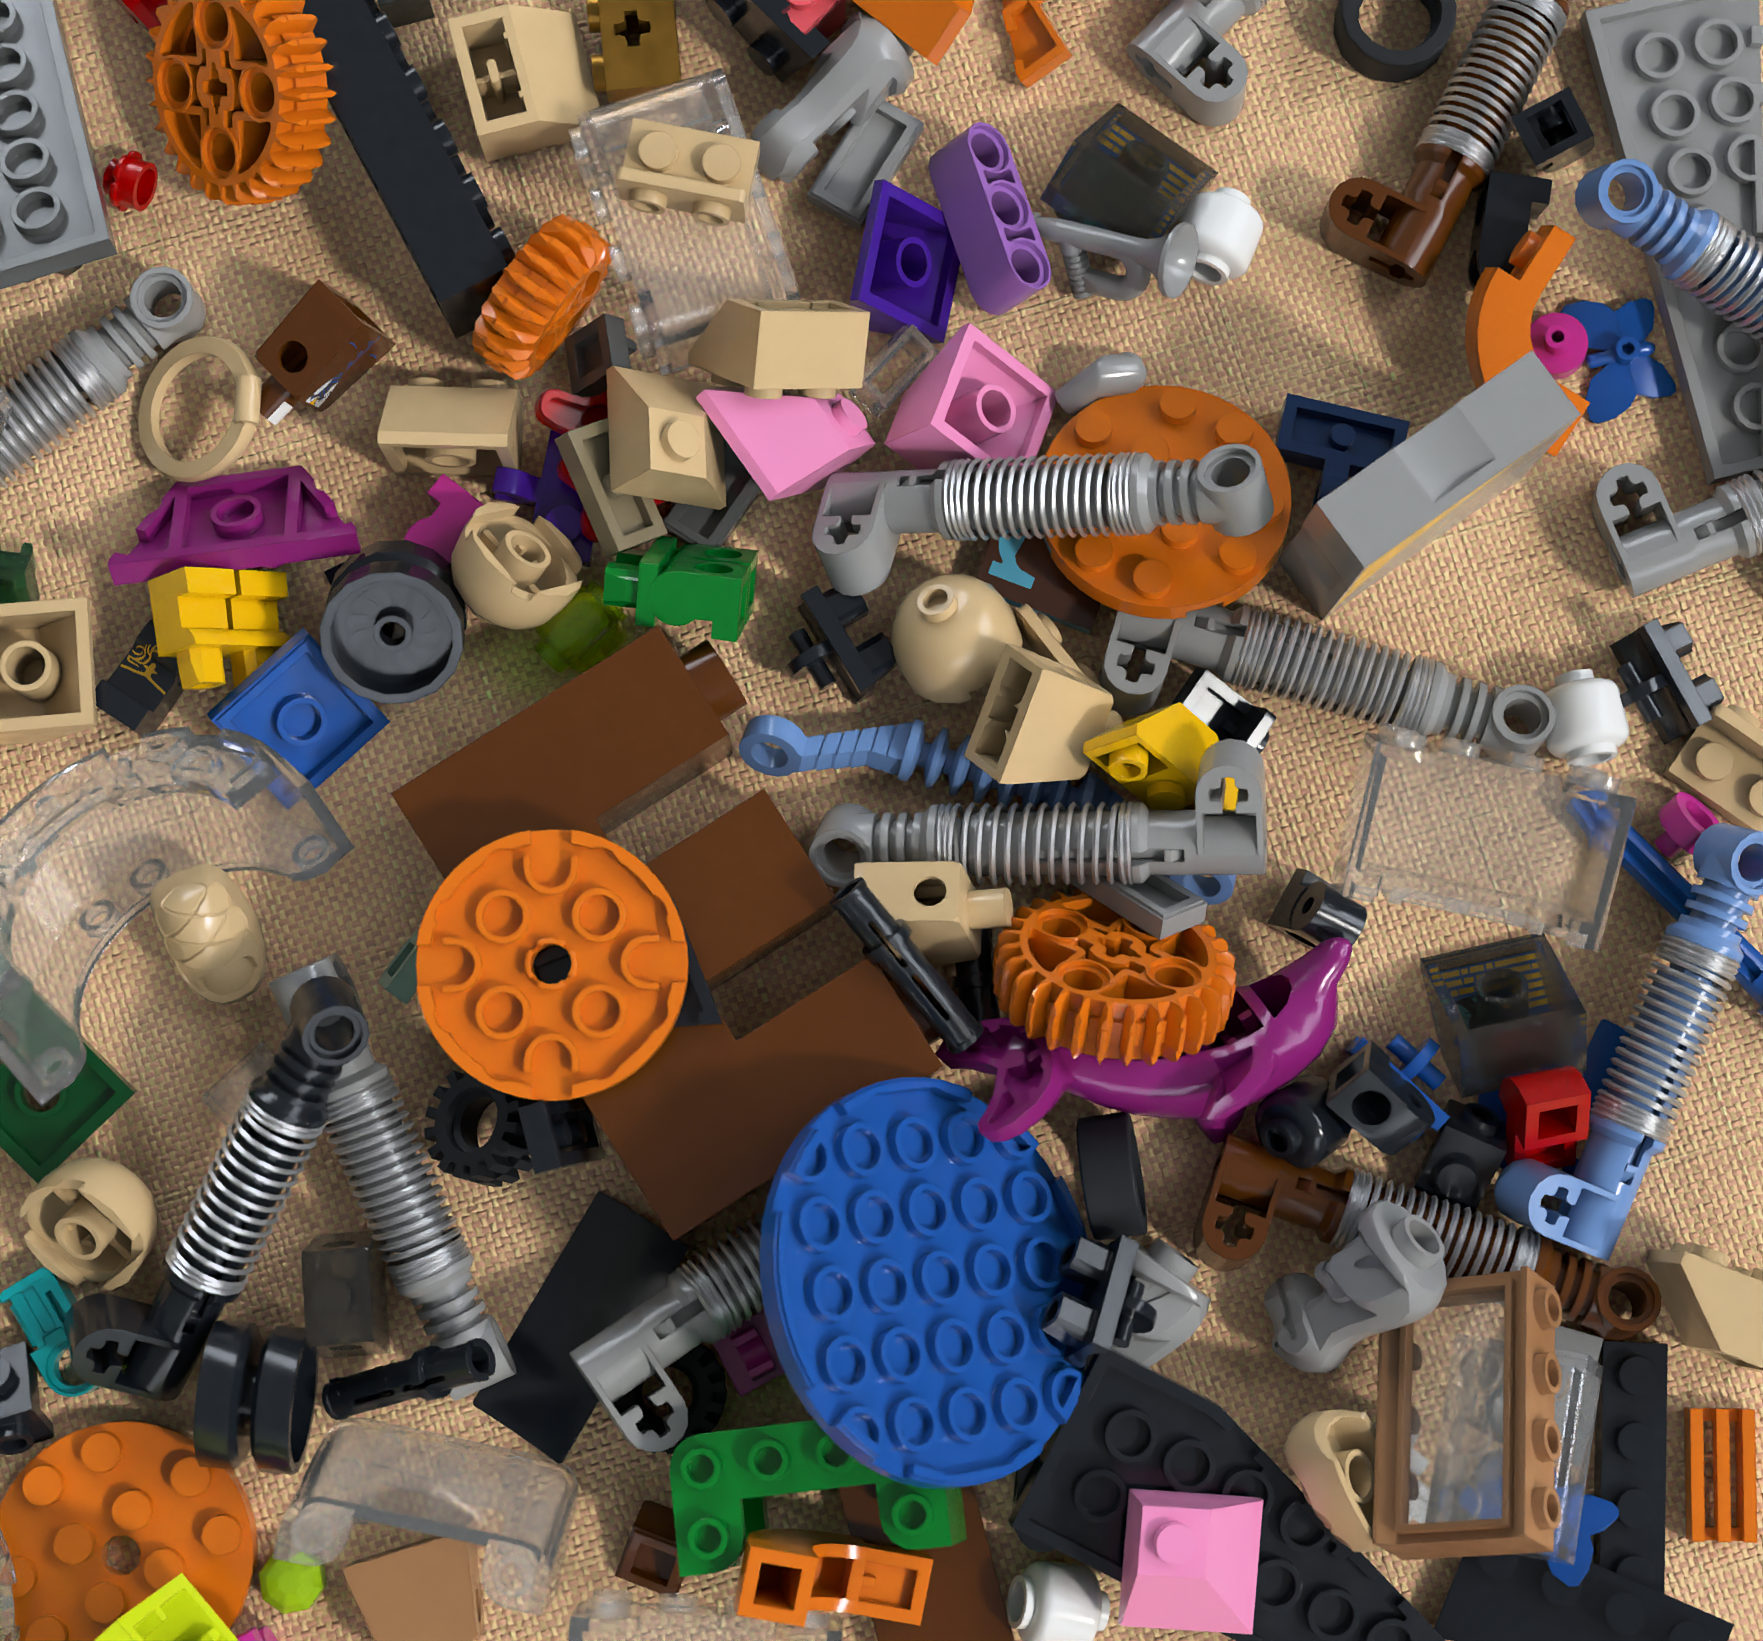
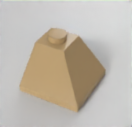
M617 366L608 368L606 376L611 492L718 510L726 507L723 436L695 398L705 389L718 388L720 386Z

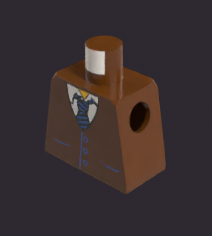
M318 279L256 352L255 358L271 374L262 383L260 413L271 423L277 425L298 402L320 412L328 409L388 353L395 343L354 301Z

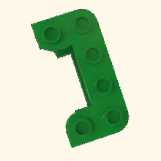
M815 1420L697 1434L681 1442L670 1459L669 1474L680 1577L713 1574L730 1567L740 1566V1556L745 1548L748 1534L769 1528L766 1496L876 1483L879 1518L884 1533L893 1543L904 1549L920 1550L953 1546L967 1539L961 1487L951 1489L922 1488L903 1484L880 1475L841 1449L821 1429Z

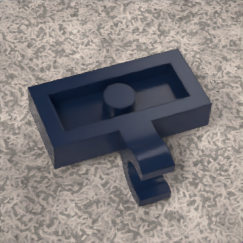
M1287 393L1282 406L1275 445L1284 462L1321 470L1313 497L1312 510L1316 502L1348 481V477L1355 476L1405 441L1410 421Z

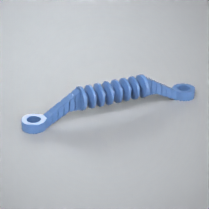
M760 715L749 720L739 744V754L746 764L765 775L777 777L814 769L818 771L830 768L839 769L850 766L854 768L868 765L870 768L897 775V780L907 782L915 769L920 766L924 768L925 788L932 789L942 773L948 775L949 795L954 797L966 781L973 782V802L977 804L981 803L991 788L997 789L998 804L1002 802L1006 807L1015 795L1022 797V810H1024V807L1029 802L1037 807L1039 803L1044 801L1051 807V810H1053V807L1058 802L1067 810L1073 801L1080 807L1081 811L1088 801L1094 806L1095 811L1102 801L1111 810L1117 801L1120 804L1124 801L1114 790L1110 791L1111 787L1101 778H1098V773L1091 771L1088 772L1078 787L1072 786V780L1000 784L964 756L971 735H966L956 751L951 750L949 747L948 728L943 727L933 742L928 743L925 742V722L917 719L914 722L897 724V727L892 724L880 726L879 729L871 727L862 729V731L857 729L844 731V734L836 732L829 733L826 737L824 734L809 736L808 738L792 721L780 716ZM764 742L777 745L781 749L770 747L766 745ZM1165 875L1204 899L1208 905L1227 901L1233 894L1237 875H1211L1213 877Z

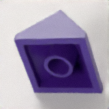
M884 179L875 180L852 286L850 305L870 312L868 331L934 344L944 343L960 261L943 211Z

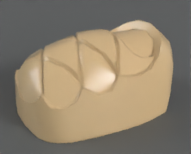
M198 864L160 881L152 889L150 908L165 947L186 983L207 1001L221 1005L242 1001L256 992L265 976V939L256 912L236 883L225 871L211 864Z
M1349 1410L1312 1412L1299 1420L1291 1428L1283 1448L1286 1460L1300 1480L1302 1492L1307 1503L1311 1505V1509L1325 1527L1330 1529L1333 1537L1350 1548L1351 1552L1384 1550L1372 1543L1376 1427L1365 1412Z

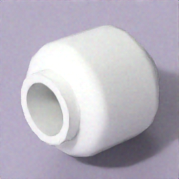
M1220 187L1216 191L1201 192L1192 197L1187 203L1180 223L1186 222L1194 225L1198 233L1199 242L1197 262L1191 277L1192 279L1207 285L1216 286L1223 285L1227 280L1237 279L1247 272L1262 235L1263 221L1258 211L1250 205L1251 201L1248 196L1241 191L1229 187Z
M1590 669L1573 670L1555 678L1556 687L1545 693L1555 709V724L1545 740L1548 751L1556 758L1566 759L1567 765L1575 768L1601 764L1617 757V747L1621 746L1629 736L1628 721L1625 708H1623L1621 702V691L1618 685L1609 679L1594 678L1593 671Z
M1052 1561L1033 1562L1025 1569L1022 1575H1016L1009 1588L1007 1618L1010 1626L1018 1630L1019 1637L1023 1641H1093L1097 1631H1103L1109 1619V1597L1105 1591H1101L1097 1576L1089 1567L1084 1565Z

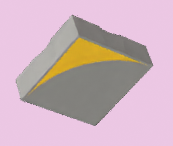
M1531 350L1417 433L1316 502L1302 523V529L1290 541L1278 562L1321 620H1324L1522 479L1581 414Z

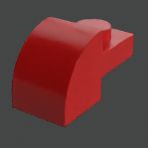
M1567 1065L1504 1078L1500 1084L1499 1098L1507 1113V1153L1505 1154L1507 1165L1515 1160L1524 1158L1537 1160L1554 1168L1575 1165L1577 1141L1588 1139L1591 1091L1581 1073L1574 1066Z

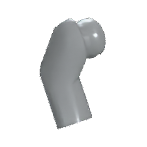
M1132 352L1104 355L1057 389L1055 397L1067 414L1075 416L1098 398L1136 392L1145 383L1147 377L1146 367L1141 357Z

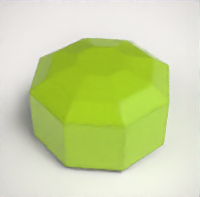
M304 1545L275 1551L259 1573L262 1599L282 1614L311 1608L327 1586L324 1560Z

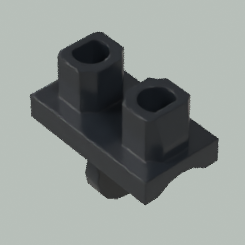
M818 585L802 593L800 597L803 603L798 606V611L819 644L814 645L805 628L793 632L788 637L798 653V656L785 667L791 678L798 679L810 673L820 691H823L836 683V679L826 665L829 661L855 704L872 696L877 681L881 680L895 668L897 662L893 646L883 632L856 647L844 628L868 614L869 610L862 595H843L834 588L822 593Z
M1654 619L1610 645V648L1621 666L1616 670L1628 690L1620 695L1623 708L1635 703L1646 724L1652 722L1665 745L1712 720L1713 717L1710 711L1714 706L1723 702L1724 696L1714 678L1706 674L1691 680L1680 660L1682 657L1693 652V640L1684 624L1678 621L1661 625L1658 619Z
M1121 1235L1108 1245H1105L1099 1241L1078 1236L1063 1248L1058 1266L1059 1274L1084 1285L1080 1299L1063 1291L1052 1297L1049 1305L1046 1307L1041 1329L1067 1345L1063 1358L1064 1361L1081 1368L1086 1365L1088 1355L1105 1354L1111 1350L1112 1344L1120 1348H1127L1130 1345L1132 1333H1147L1154 1328L1157 1312L1152 1305L1142 1300L1145 1285L1140 1281L1130 1280L1139 1247L1138 1242Z

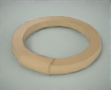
M208 335L191 338L172 348L162 357L151 372L140 400L138 429L146 456L163 475L180 482H198L210 479L233 465L249 445L256 427L260 425L262 378L258 377L252 361L238 345L218 336ZM205 357H218L229 367L236 385L234 416L231 425L221 442L207 455L192 461H179L169 453L161 437L159 416L163 397L174 377L188 364Z

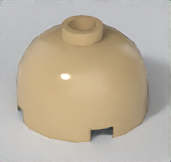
M489 502L474 511L465 524L455 545L451 558L454 585L466 605L480 620L508 629H532L556 617L578 592L582 581L577 580V575L583 568L581 557L570 540L543 517L538 516L532 524L524 518L515 516L520 506L504 502Z
M943 574L928 579L911 590L898 606L891 631L893 651L899 670L917 695L936 703H962L973 699L970 691L979 689L988 682L991 685L1006 643L1022 647L1023 643L1015 614L1005 599L991 584L966 574Z
M84 1157L55 1168L36 1185L20 1208V1219L27 1214V1221L30 1226V1230L24 1235L28 1248L45 1268L65 1282L78 1287L85 1278L94 1282H104L99 1288L100 1291H111L127 1284L140 1268L157 1240L158 1208L151 1191L135 1173L119 1163L104 1158Z

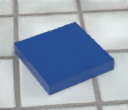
M304 628L298 631L207 713L210 720L294 807L300 804L390 722L370 699L356 695L334 677L322 655L321 646Z

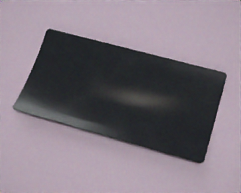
M598 1192L507 1344L514 1360L516 1374L480 1390L473 1401L474 1406L521 1436L555 1462L561 1464L599 1402L569 1353L665 1288L668 1275L677 1269L688 1251V1245L680 1240L672 1241L665 1230L605 1193Z

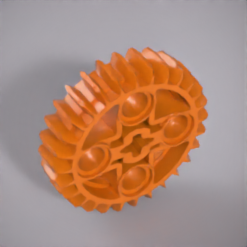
M167 0V5L156 9V15L162 25L155 26L149 30V35L156 42L155 50L145 54V57L153 63V75L149 76L145 81L154 86L155 100L148 105L156 108L160 117V122L154 129L160 133H166L168 142L164 152L171 156L178 155L176 171L179 174L190 175V185L193 189L204 190L209 200H220L225 205L267 204L297 194L301 185L312 181L313 174L311 169L323 165L324 159L319 148L327 147L332 142V139L324 130L325 124L336 120V116L328 110V98L333 97L337 92L328 88L326 72L334 68V66L324 63L321 50L328 43L327 40L315 38L313 33L318 21L317 17L311 14H302L305 0Z
M1077 888L1071 897L1056 891L1052 894L1049 901L1037 897L1032 900L1030 908L1025 906L1017 908L1014 917H1011L1012 926L1003 927L1002 932L998 936V943H996L992 979L993 993L998 997V1007L1004 1013H1009L1010 1023L1013 1026H1025L1026 1035L1029 1039L1045 1037L1050 1051L1063 1046L1070 1049L1073 1059L1082 1053L1096 1056L1099 1065L1104 1058L1120 1059L1125 1068L1132 1059H1142L1151 1067L1158 1060V1056H1163L1174 1063L1178 1061L1182 1051L1190 1055L1197 1054L1202 1044L1209 1045L1214 1043L1217 1033L1225 1029L1230 1007L1233 1005L1236 988L1235 957L1228 951V942L1223 938L1216 937L1215 928L1211 924H1198L1159 940Z

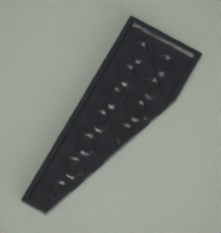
M1112 1348L1105 1354L1092 1355L1083 1373L1086 1377L1081 1388L1078 1403L1067 1423L1059 1425L1051 1435L1008 1519L1011 1527L1121 1582L1129 1489L1260 1497L1263 1499L1253 1633H1219L1235 1641H1446L1361 1552H1351L1350 1548L1333 1537L1330 1529L1325 1527L1311 1509V1505L1307 1503L1304 1493L1215 1401Z

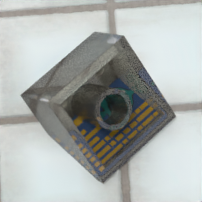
M1117 103L1074 139L1040 199L1054 208L1058 218L1138 238L1154 239L1167 235L1177 224H1180L1184 212L1194 197L1201 192H1206L1218 172L1122 104Z
M1544 932L1420 958V968L1441 1054L1461 1098L1500 1090V1084L1506 1077L1567 1065L1574 1066L1579 1072L1587 1070V1013Z

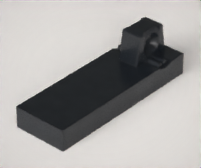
M583 1098L562 1101H540L518 1108L535 1174L605 1159L595 1117Z

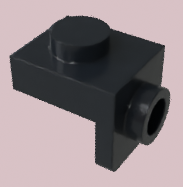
M1199 667L1195 668L1170 704L1181 702L1217 734L1219 741L1227 739L1242 740L1255 747L1259 754L1267 745L1269 740L1268 731L1276 720V716L1268 709L1253 706L1210 671Z
M1449 1099L1443 1111L1450 1118L1439 1129L1415 1176L1414 1188L1422 1192L1425 1191L1426 1194L1431 1196L1436 1195L1442 1201L1447 1199L1451 1205L1458 1203L1462 1210L1470 1207L1471 1214H1474L1507 1153L1506 1123L1501 1121L1495 1112L1477 1103H1467L1465 1105L1456 1100Z
M26 1341L0 1348V1454L3 1455L25 1452L33 1444L54 1437L53 1423L40 1408L37 1368L30 1355L34 1351Z

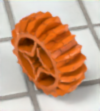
M561 214L552 218L551 221L543 223L538 233L531 234L526 245L521 250H517L515 258L508 267L504 268L502 276L491 288L492 292L488 300L481 306L482 313L475 321L472 345L474 346V351L486 359V364L500 374L504 372L514 380H523L532 376L534 372L541 370L545 362L553 358L558 348L565 343L564 340L575 327L579 326L580 319L591 307L590 304L594 296L601 289V282L608 274V266L611 263L610 244L598 236L599 232L584 221L580 222L570 215L565 216Z

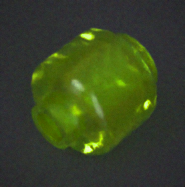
M591 580L586 586L581 584L580 589L565 608L548 622L534 627L541 638L534 646L535 650L560 674L568 666L582 674L612 655L626 640L627 632L622 622L628 617V614L622 607L603 605L604 588L594 580Z

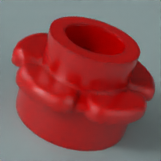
M134 150L128 152L127 155H122L120 159H112L107 165L103 176V190L109 195L111 205L122 212L127 211L129 208L137 211L145 210L151 203L158 182L157 168L154 163L143 160L142 155Z

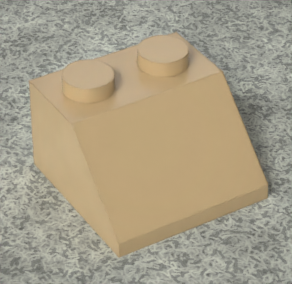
M412 378L408 380V386L390 385L378 428L377 444L396 475L441 476L445 474L447 477L495 478L497 466L521 470L524 405L518 389H509V385L506 382L499 380H474L471 382V388L446 387L444 381L435 378Z
M88 597L0 604V746L49 742L97 726L90 599Z

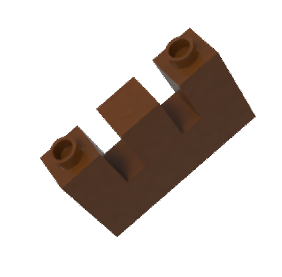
M658 625L393 791L391 795L444 879L460 863L480 848L497 839L528 830H577L608 840L606 834L731 756L733 749L730 737L721 721L747 705V702L729 670L707 639L678 656ZM765 789L645 864L659 879L671 899H674L710 992L836 912L829 904L833 897L831 891ZM865 958L739 1040L735 1039L722 1017V1025L673 1027L663 1045L637 1072L607 1090L582 1098L672 1241H677L771 1182L786 1151L799 1132L830 1103L850 1092L881 1081L902 1077L931 1078L939 1073L943 1065L930 1045L941 1038L910 1003L892 978L887 980L878 964H872ZM914 974L913 977L927 992V994L931 997V999L935 1002L939 1009L943 1010L944 1008L933 996V994L928 990V988L919 979V977Z

